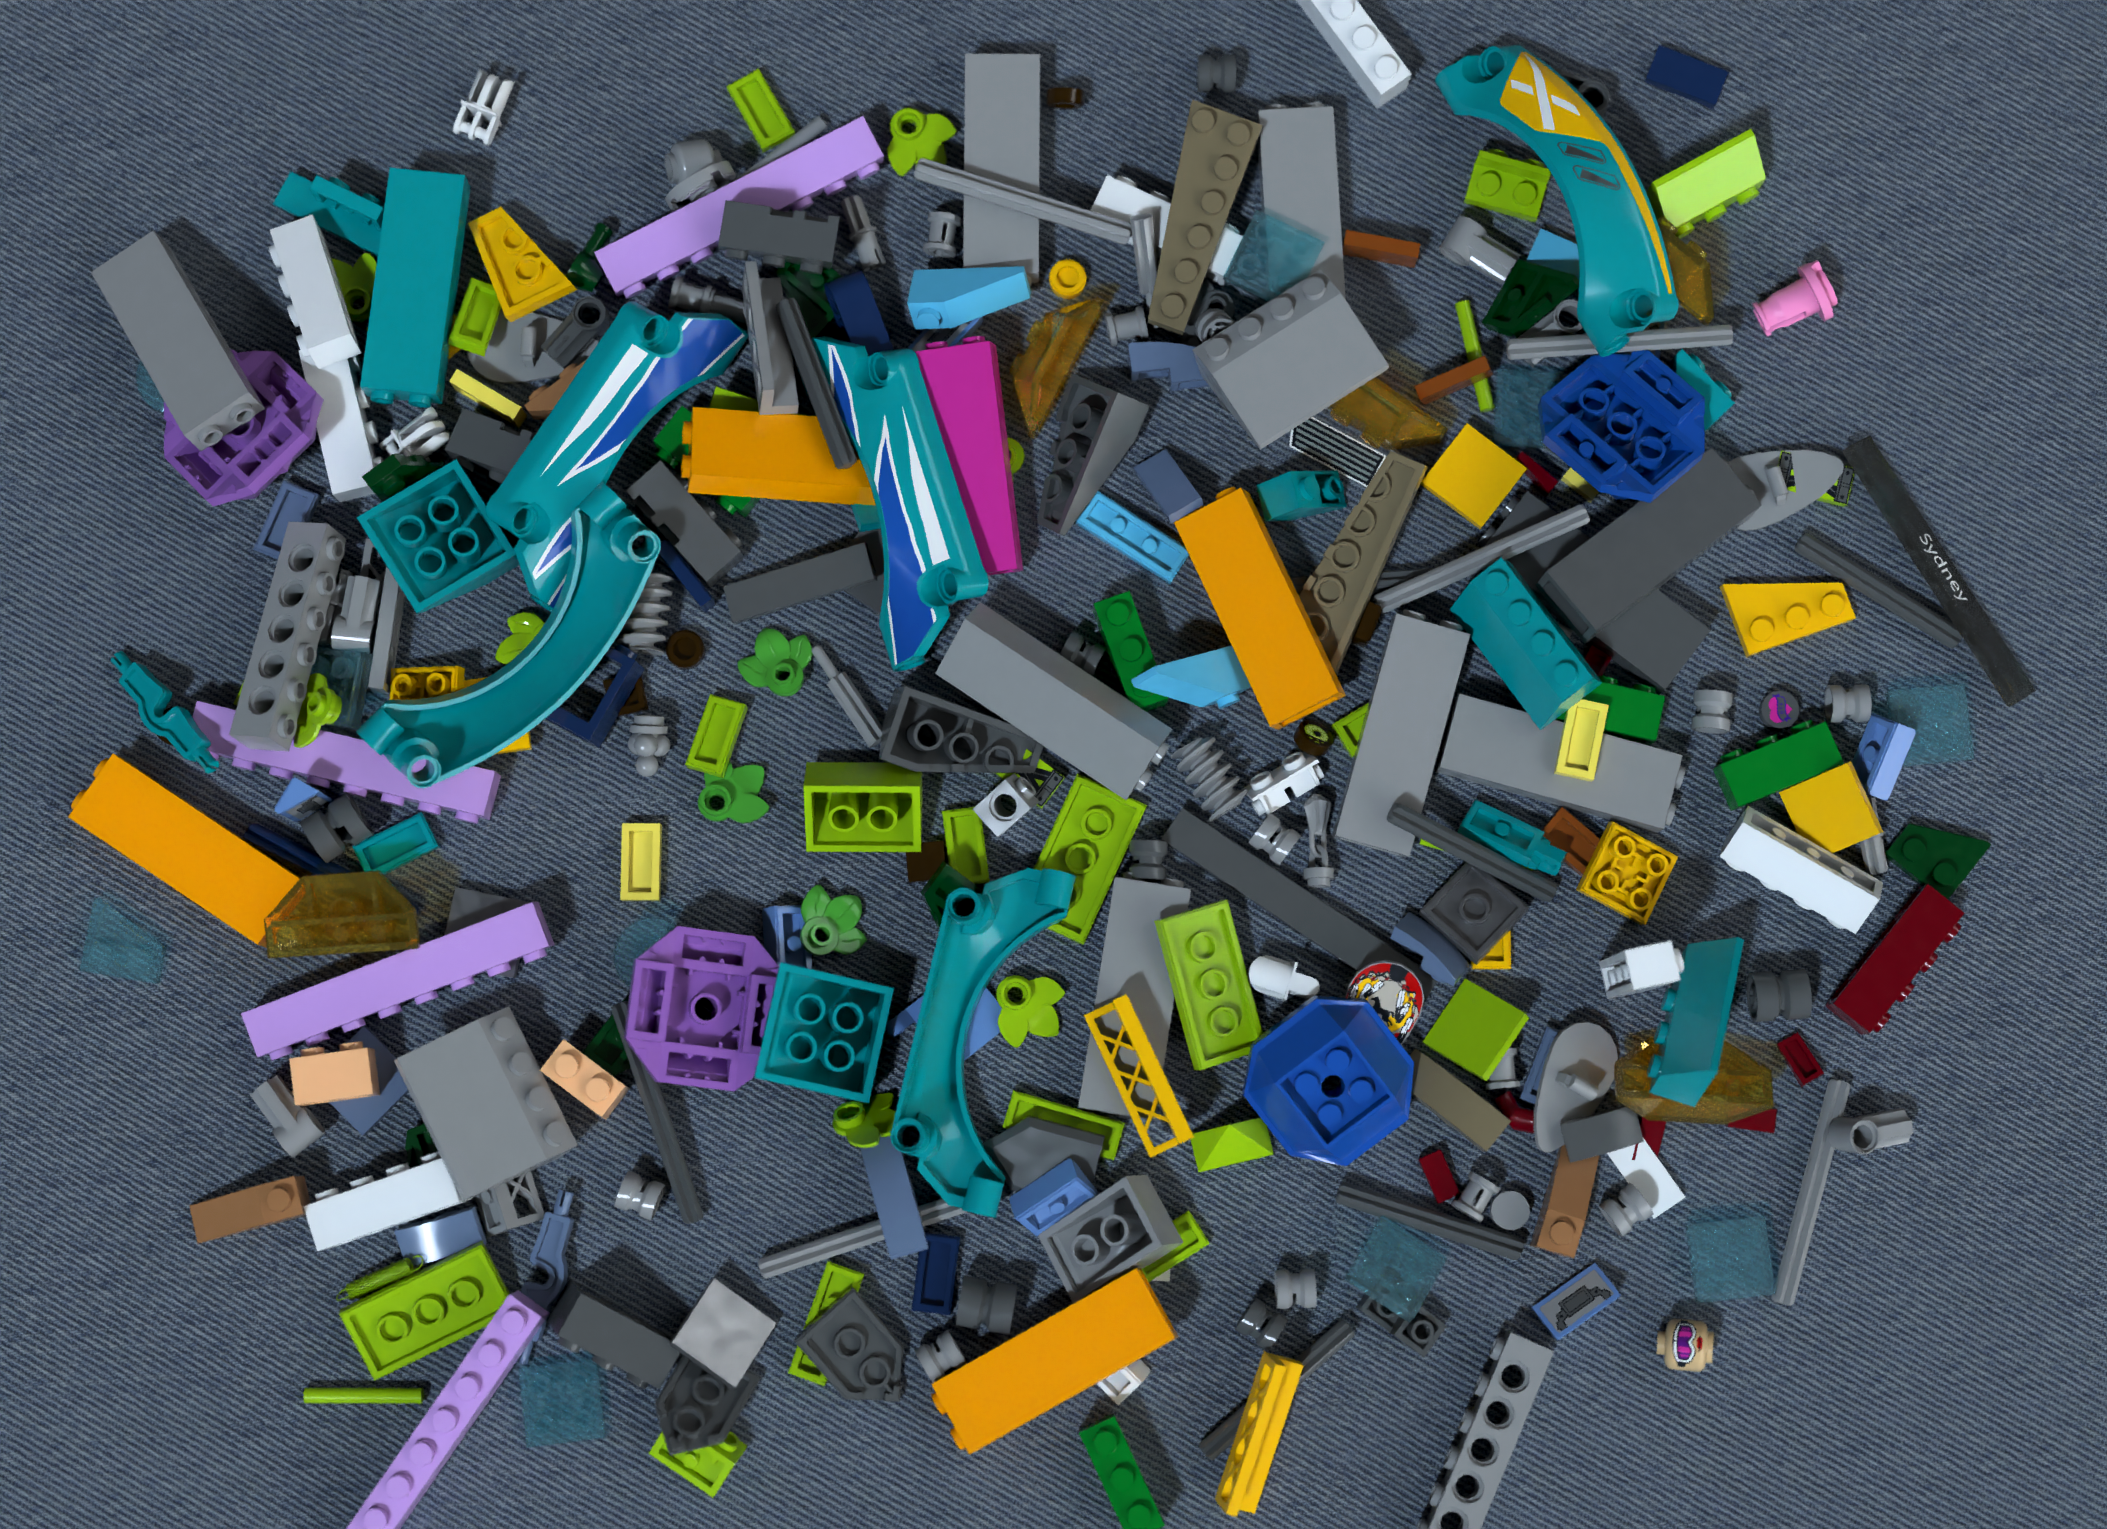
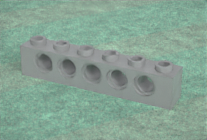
M288 522L229 733L230 736L249 749L289 751L292 738L296 733L301 705L307 694L312 665L316 661L319 639L322 629L326 624V614L331 595L335 591L340 562L345 554L347 539L328 523Z
M1505 1331L1503 1338L1500 1336L1495 1338L1489 1352V1358L1494 1360L1488 1374L1482 1372L1477 1380L1473 1394L1478 1395L1474 1408L1473 1410L1467 1408L1462 1416L1458 1430L1463 1432L1459 1444L1457 1447L1451 1445L1443 1463V1467L1448 1469L1442 1484L1436 1482L1428 1499V1504L1432 1505L1427 1520L1420 1519L1416 1529H1441V1518L1447 1512L1458 1513L1460 1525L1457 1529H1481L1554 1351L1508 1331ZM1508 1365H1516L1521 1373L1519 1382L1512 1387H1507L1501 1378L1502 1371ZM1500 1401L1505 1407V1416L1500 1422L1491 1423L1486 1416L1487 1407L1492 1402ZM1486 1438L1490 1443V1453L1486 1458L1477 1460L1471 1454V1446L1475 1440ZM1463 1475H1471L1475 1480V1489L1468 1496H1460L1456 1491V1482Z

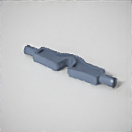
M558 1189L553 1212H546L544 1214L540 1233L530 1255V1263L533 1266L546 1270L549 1274V1279L545 1284L527 1281L521 1288V1293L548 1312H550L551 1304L562 1294L568 1277V1264L565 1253L574 1223V1218L568 1216L574 1192ZM548 1317L516 1362L529 1364L528 1361L533 1343L542 1340Z

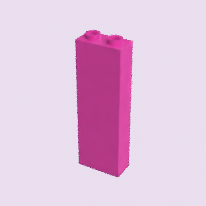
M984 336L963 338V345L949 347L948 342L945 341L925 344V350L915 351L919 359L922 377L983 567L988 576L1023 571L996 345L991 341H985Z

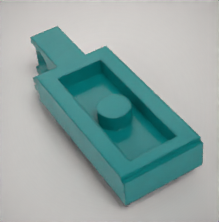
M1478 800L1473 802L1458 830L1459 834L1525 867L1528 866L1534 870L1538 868V870L1554 876L1559 872L1567 853L1550 845L1551 842L1544 837V831Z

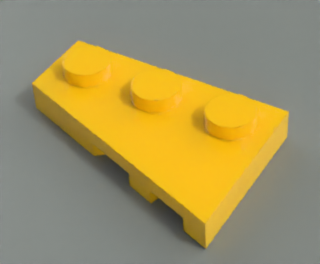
M502 207L468 222L503 313L510 322L578 290Z
M1842 582L1722 584L1720 586L1746 657L1844 624L1856 618Z

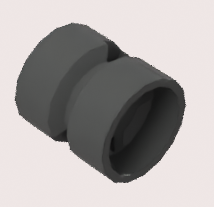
M344 793L330 802L327 812L324 813L317 810L300 821V825L308 840L326 863L345 853L347 844L350 843L356 846L374 835L366 817L348 793Z
M1805 969L1783 970L1778 977L1772 971L1748 973L1746 995L1748 1010L1753 1023L1775 1021L1779 1014H1782L1786 1020L1810 1018L1812 994L1809 977Z
M964 1276L955 1325L977 1329L983 1323L988 1331L1010 1335L1018 1285L996 1281L990 1287L985 1279Z

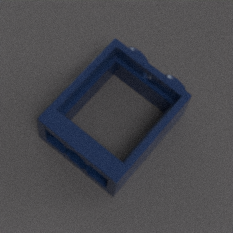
M617 644L615 649L610 647L604 657L621 665V668L589 723L561 707H558L545 719L600 748L620 710L634 689L636 682L645 670L635 660L638 655L620 644Z

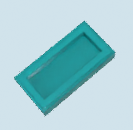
M420 812L352 847L368 880L372 882L440 848V845L424 813Z

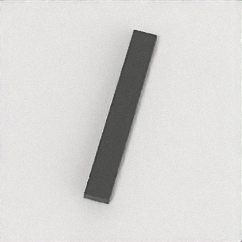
M1183 807L1162 837L1161 841L1168 842V846L1356 972L1367 964L1376 961L1389 960L1402 963L1411 969L1420 980L1424 1001L1438 982L1430 974L1419 969V965Z

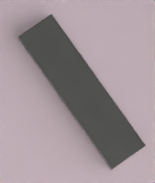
M863 542L725 585L723 589L732 623L738 624L874 582L878 579L869 545Z

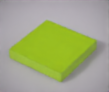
M1465 978L1422 1042L1427 1047L1487 1082L1530 1017L1525 1012Z

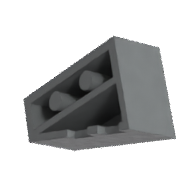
M726 200L718 250L725 251L724 257L729 259L747 261V257L750 255L763 258L762 264L784 268L785 262L800 265V271L822 275L823 269H831L840 217L828 215V219L807 216V212L794 210V213L775 210L769 206Z
M463 409L445 451L453 461L457 459L463 470L473 473L474 469L477 468L488 473L487 479L501 485L535 434L524 429L521 432L506 427L501 421Z
M661 460L626 490L634 506L662 537L670 542L678 554L709 588L713 587L744 559L739 550L743 545L739 538L729 528L722 531L714 521L718 517L705 501L702 500L698 503L688 493V483L685 479L681 478L679 473L673 475Z
M571 1279L547 1319L555 1333L560 1336L557 1341L559 1344L575 1353H578L583 1348L594 1354L591 1359L593 1362L609 1371H612L616 1366L628 1372L625 1378L643 1389H646L648 1384L660 1389L680 1354L679 1351L669 1345L672 1339L671 1336L636 1316H631L612 1306V1303L603 1297L599 1299L582 1290L580 1284Z

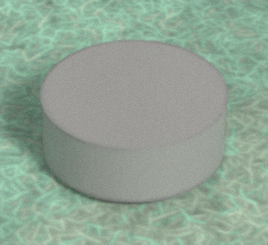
M1504 1191L1497 1194L1491 1201L1489 1208L1490 1217L1498 1227L1505 1230H1516L1527 1222L1530 1215V1206L1522 1194L1515 1191Z

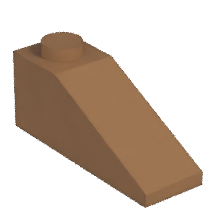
M1565 1144L1559 1147L1530 1246L1567 1258L1575 1257L1587 1216L1599 1156L1570 1163Z
M292 1176L193 1204L189 1207L197 1243L200 1244L304 1217L306 1214L303 1206L309 1205L311 1202L305 1176Z

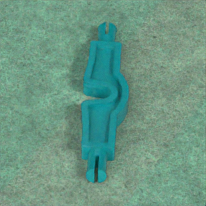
M123 651L115 653L114 656L116 658L111 657V663L122 674L119 683L138 704L139 715L144 725L154 734L166 737L184 759L193 762L197 761L207 774L216 771L214 767H219V761L207 750L211 745V741L200 730L189 711L183 707L175 706L163 716V711L172 698V692L156 679L145 665L136 662L132 663Z

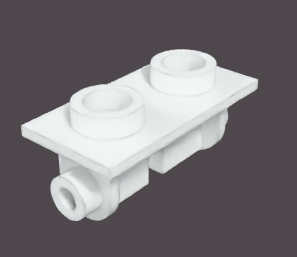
M1295 752L1287 756L1282 761L1283 765L1273 771L1261 772L1249 781L1250 784L1243 789H1247L1248 793L1246 795L1253 801L1251 804L1258 816L1264 813L1269 815L1289 803L1290 800L1284 791L1289 786L1294 795L1299 797L1320 785L1319 780L1325 776L1317 764L1319 763L1318 759L1305 752Z

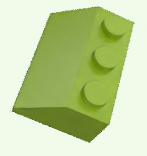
M1749 129L1651 183L1646 193L1656 216L1663 241L1672 236L1675 241L1690 234L1695 229L1693 225L1701 220L1706 219L1707 223H1710L1727 212L1725 207L1738 201L1739 205L1746 204L1760 194L1758 189L1765 181L1766 176L1755 134L1752 129Z
M807 762L803 784L806 852H921L922 772H914L891 763Z

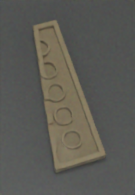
M1192 100L1147 323L1183 336L1261 133V124Z
M1392 451L1389 452L1363 492L1360 502L1353 508L1345 520L1344 527L1333 544H1330L1325 551L1324 558L1313 575L1309 576L1302 587L1304 589L1299 595L1336 675L1428 468L1422 463Z

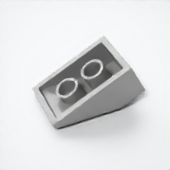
M1148 1175L1125 1176L1038 1235L1073 1304L1136 1268L1142 1269L1154 1263L1184 1243Z

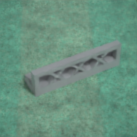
M757 261L745 262L742 292L759 415L798 413L799 403L791 348L776 311V304L783 299L781 278L759 279Z
M366 539L360 576L370 578L372 572L376 577L375 580L383 583L381 604L376 616L378 624L372 655L361 654L359 657L358 653L348 652L343 688L390 694L391 668H395L405 594L387 566L386 570L381 574L373 567L372 561L374 549L376 548L370 539ZM367 658H370L372 663L369 683L354 681L356 667Z
M531 1171L514 1178V1181L510 1180L475 1196L488 1238L543 1220L544 1211ZM516 1194L527 1200L531 1215L521 1218L517 1217L513 1205Z

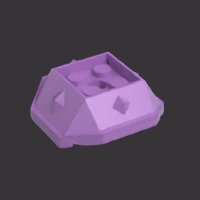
M231 350L265 409L256 414L249 422L238 426L222 437L218 443L207 447L203 451H200L183 435L164 402V419L166 420L164 458L213 507L234 500L255 499L280 474L288 472L290 464L316 440L317 419L324 399L275 351L237 353L235 350Z
M676 926L634 959L624 1039L655 1082L736 1091L754 1077L779 966L755 936ZM700 998L710 1001L713 1008L712 1014L707 1020L700 1019L695 1013V1004Z

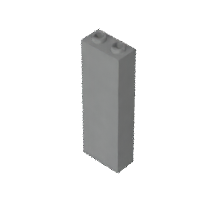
M965 54L964 171L1039 194L1040 54ZM964 195L963 268L1024 266L1029 286H1031V283H1039V218Z
M1320 102L1306 103L1302 105V108H1287L1283 104L1268 105L1263 110H1258L1256 123L1262 125L1257 145L1267 302L1320 269L1346 300L1333 106H1324Z
M154 230L91 272L183 435L200 451L218 443L226 434L238 426L249 422L256 414L265 409L172 249Z
M981 602L963 621L935 672L936 675L1125 800L1128 799L1135 788L1140 792L1143 791L1154 774L1148 768L1152 762L1159 765L1170 748L1165 741L1173 730L1172 728Z
M1403 610L1402 615L1396 613L1391 619L1332 834L1333 838L1404 858L1409 857L1411 854L1415 835L1389 823L1387 815L1394 803H1401L1420 814L1422 813L1470 638L1469 633L1462 632L1463 626L1445 620H1440L1439 625L1425 621L1426 616L1424 614L1410 610Z
M1459 694L1455 698L1436 772L1655 833L1663 830L1665 825H1671L1676 810V804L1671 802L1674 788L1680 789L1686 770L1684 766H1680L1683 755L1603 733L1595 777L1592 782L1554 774L1564 722L1554 720L1544 729L1540 730L1527 712Z
M1123 872L1122 878H1114L1094 1010L1127 994L1163 1070L1174 993L1154 921L1187 911L1191 889L1183 888L1184 882L1180 880L1165 878L1161 880L1160 884L1145 882V879L1132 878L1131 872ZM1115 1010L1095 1019L1102 1035L1117 1040L1122 1024ZM1124 1030L1121 1042L1131 1045ZM1090 1031L1078 1108L1130 1117ZM1104 1041L1111 1055L1115 1044ZM1119 1046L1114 1063L1118 1070L1133 1075L1138 1058L1134 1051ZM1141 1067L1137 1077L1148 1081ZM1121 1076L1128 1091L1131 1079ZM1135 1082L1130 1097L1135 1106L1150 1111L1155 1094L1150 1086ZM1158 1103L1156 1105L1154 1113H1157ZM1138 1112L1141 1119H1147L1148 1115Z

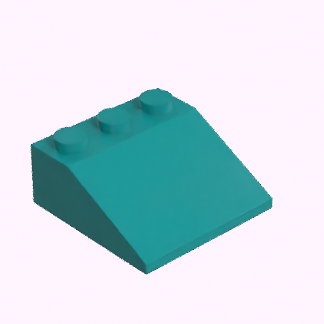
M457 459L356 517L417 615L487 585L519 566L513 547L499 525L487 517V506Z
M780 962L754 1078L857 1102L869 1103L894 988Z

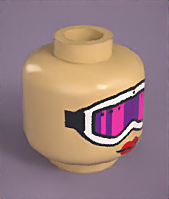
M1671 1319L1667 1323L1666 1331H1658L1657 1354L1664 1355L1665 1365L1669 1369L1700 1372L1704 1369L1706 1363H1712L1714 1332L1708 1331V1327L1703 1321Z

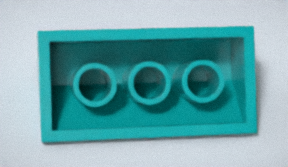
M1499 558L1475 577L1450 608V611L1465 631L1470 634L1471 639L1540 730L1544 729L1602 684V681L1520 573L1506 559Z
M1734 937L1690 943L1681 954L1684 971L1679 972L1681 980L1673 982L1671 989L1667 988L1661 1004V1010L1666 1011L1665 1020L1659 1022L1654 1036V1043L1659 1044L1658 1053L1652 1055L1647 1069V1076L1652 1078L1649 1093L1695 1107L1718 1073L1744 939Z

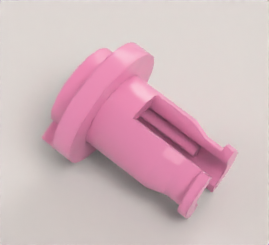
M1818 260L1798 267L1799 280L1772 293L1766 300L1760 303H1752L1756 319L1767 337L1771 335L1772 331L1790 326L1815 313H1818L1823 321L1834 317L1832 307L1838 304V300Z

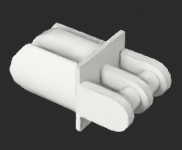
M479 69L467 100H461L462 106L454 123L453 133L458 135L461 132L466 133L469 139L475 140L479 138L484 140L483 143L490 146L498 127L502 126L500 117L514 82L505 79L501 84L498 76L490 74L487 78V72ZM468 115L474 117L472 124L466 122ZM483 121L489 122L487 129L481 127Z
M429 407L401 430H391V435L383 440L379 446L381 450H386L389 456L392 454H404L405 456L422 455L427 462H430L429 456L448 442L451 435L448 432H444L445 426L442 421H433L438 417V414L434 408Z
M1265 955L1256 958L1247 970L1250 985L1254 990L1281 999L1283 1002L1287 1000L1288 994L1309 999L1316 995L1320 988L1319 982L1315 978L1295 972L1298 962L1292 963Z

